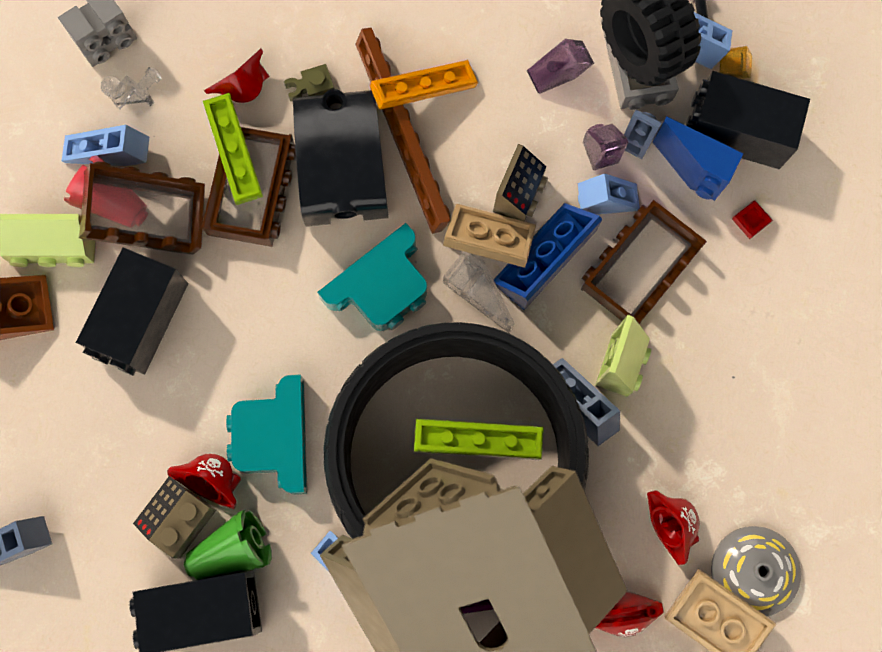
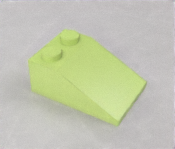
M627 315L612 333L595 386L626 397L632 394L633 391L639 390L643 375L639 374L642 364H647L651 354V348H648L650 338L633 316Z

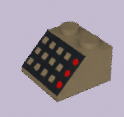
M521 144L517 145L497 191L493 212L505 217L525 221L527 216H533L538 204L534 198L537 191L543 192L548 177L544 176L547 166Z
M169 476L133 524L148 541L171 558H181L210 520L216 509Z

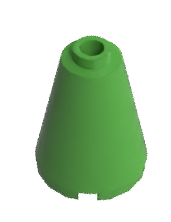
M245 510L238 512L186 554V560L184 561L186 573L196 580L263 568L270 564L272 559L270 544L264 545L262 537L267 534L259 519L251 511L245 513Z

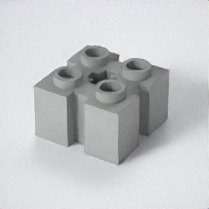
M86 0L88 3L80 8L74 6L57 17L92 67L107 61L110 57L109 52L116 47L119 50L125 49L131 45L132 41L137 39L124 13L114 0Z

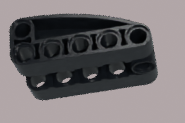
M332 89L324 95L293 98L299 199L305 226L331 224V218L347 219L357 215H363L364 221L389 218L377 106L372 91L343 93L340 90ZM334 103L342 105L336 110L329 108Z

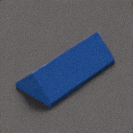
M564 203L533 236L526 267L508 263L494 278L493 284L521 309L525 310L595 234L602 222V218L594 213Z

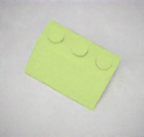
M0 214V256L8 261L11 266L27 267L28 263H38L39 266L55 267L56 263H66V265L71 267H83L84 263H94L96 241L79 238L81 216L79 214Z

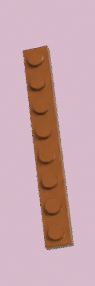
M372 27L361 29L355 45L370 82L392 77L390 65L384 59L380 40L375 37ZM404 105L382 109L431 233L442 232L451 221L450 212L442 201L438 182L433 179L429 160L423 154L420 147L419 136L413 130L409 111Z

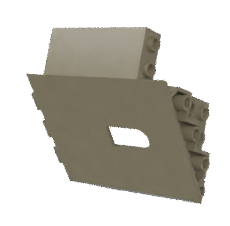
M430 458L363 518L365 523L363 536L352 539L342 535L320 554L321 559L375 652H597L589 634L627 592V588L576 471L551 466L523 493L518 486L501 490L494 475ZM489 598L500 621L478 642L460 607Z

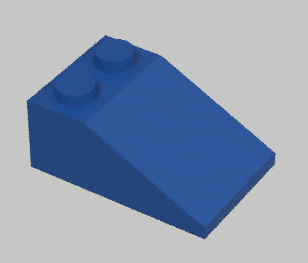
M667 116L653 140V144L686 185L695 191L699 197L714 201L731 181L743 156V153Z

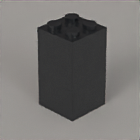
M712 71L707 80H702L699 90L695 92L691 107L694 109L685 125L743 153L742 159L780 170L798 150L810 99Z
M123 247L75 343L84 347L82 353L106 365L110 364L134 376L135 372L145 375L189 283L177 269Z
M254 571L133 591V598L129 602L131 616L135 617L136 630L133 631V644L135 649H139V652H164L254 636L262 632Z

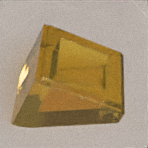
M748 46L730 48V51L720 60L719 73L737 78H751L752 53Z

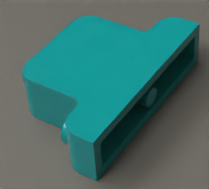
M407 223L403 224L317 292L320 300L332 311H342L350 304H353L377 331H385L388 328L394 330L404 321L403 316L411 310L413 313L418 311L426 304L424 300L427 295L426 280L408 260L418 250L414 231Z
M287 375L276 384V398L239 401L233 405L231 415H227L226 418L227 432H231V444H227V460L232 462L235 469L246 474L277 472L278 488H283L290 494H307L304 379L301 375Z

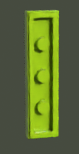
M230 93L204 100L203 104L235 204L239 205L262 198L263 194Z
M416 419L414 452L542 460L543 427Z

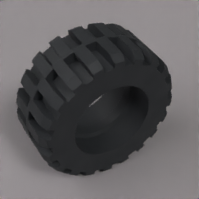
M602 0L600 16L603 19L601 25L606 34V42L610 45L614 58H617L619 61V66L622 70L627 71V75L631 79H636V82L639 84L656 86L693 66L700 53L701 33L698 31L700 25L698 18H695L694 15L695 9L688 0Z

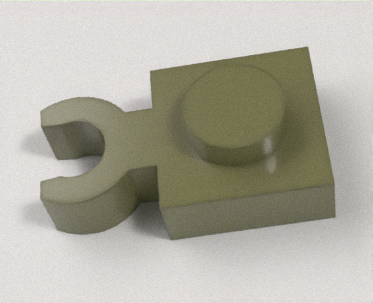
M326 64L300 71L302 79L288 78L284 81L286 89L290 87L297 88L296 91L288 93L290 101H293V98L302 97L305 93L308 96L324 95L327 91L334 89Z

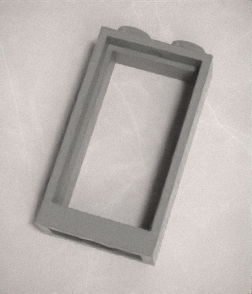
M606 42L620 109L629 108L636 110L648 104L661 106L673 101L679 90L676 76L665 81V85L630 90L627 72L619 66V61L617 58H614L611 53L612 49Z

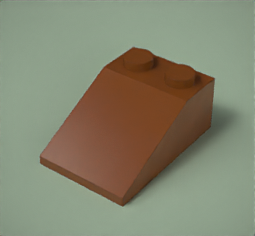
M46 275L0 278V340L54 330Z

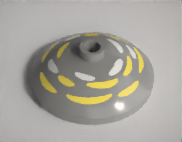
M758 526L737 529L729 533L719 543L713 555L711 566L712 578L766 616L774 615L785 609L798 592L801 581V568L797 554L783 536L771 529ZM760 566L766 568V575L764 577H761L758 573Z

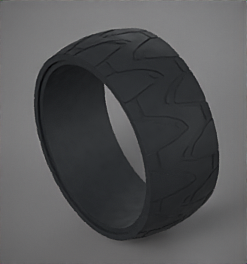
M453 322L426 325L400 334L375 349L362 361V364H359L345 381L330 412L325 432L324 470L326 484L336 514L352 539L361 537L364 534L365 528L363 518L366 514L357 498L351 473L352 441L360 416L374 394L388 380L406 368L431 359L443 357L472 358L495 365L520 380L538 399L550 420L557 445L558 467L576 471L585 491L589 465L588 436L585 421L573 391L561 373L547 358L525 341L499 329L474 323Z

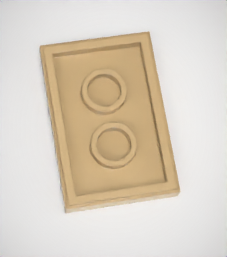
M456 204L443 246L525 268L536 225Z
M700 569L696 571L664 616L668 622L711 652H757L776 626L773 620Z

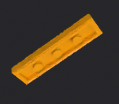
M465 60L373 80L370 88L381 110L472 89L477 86L478 81L469 61Z

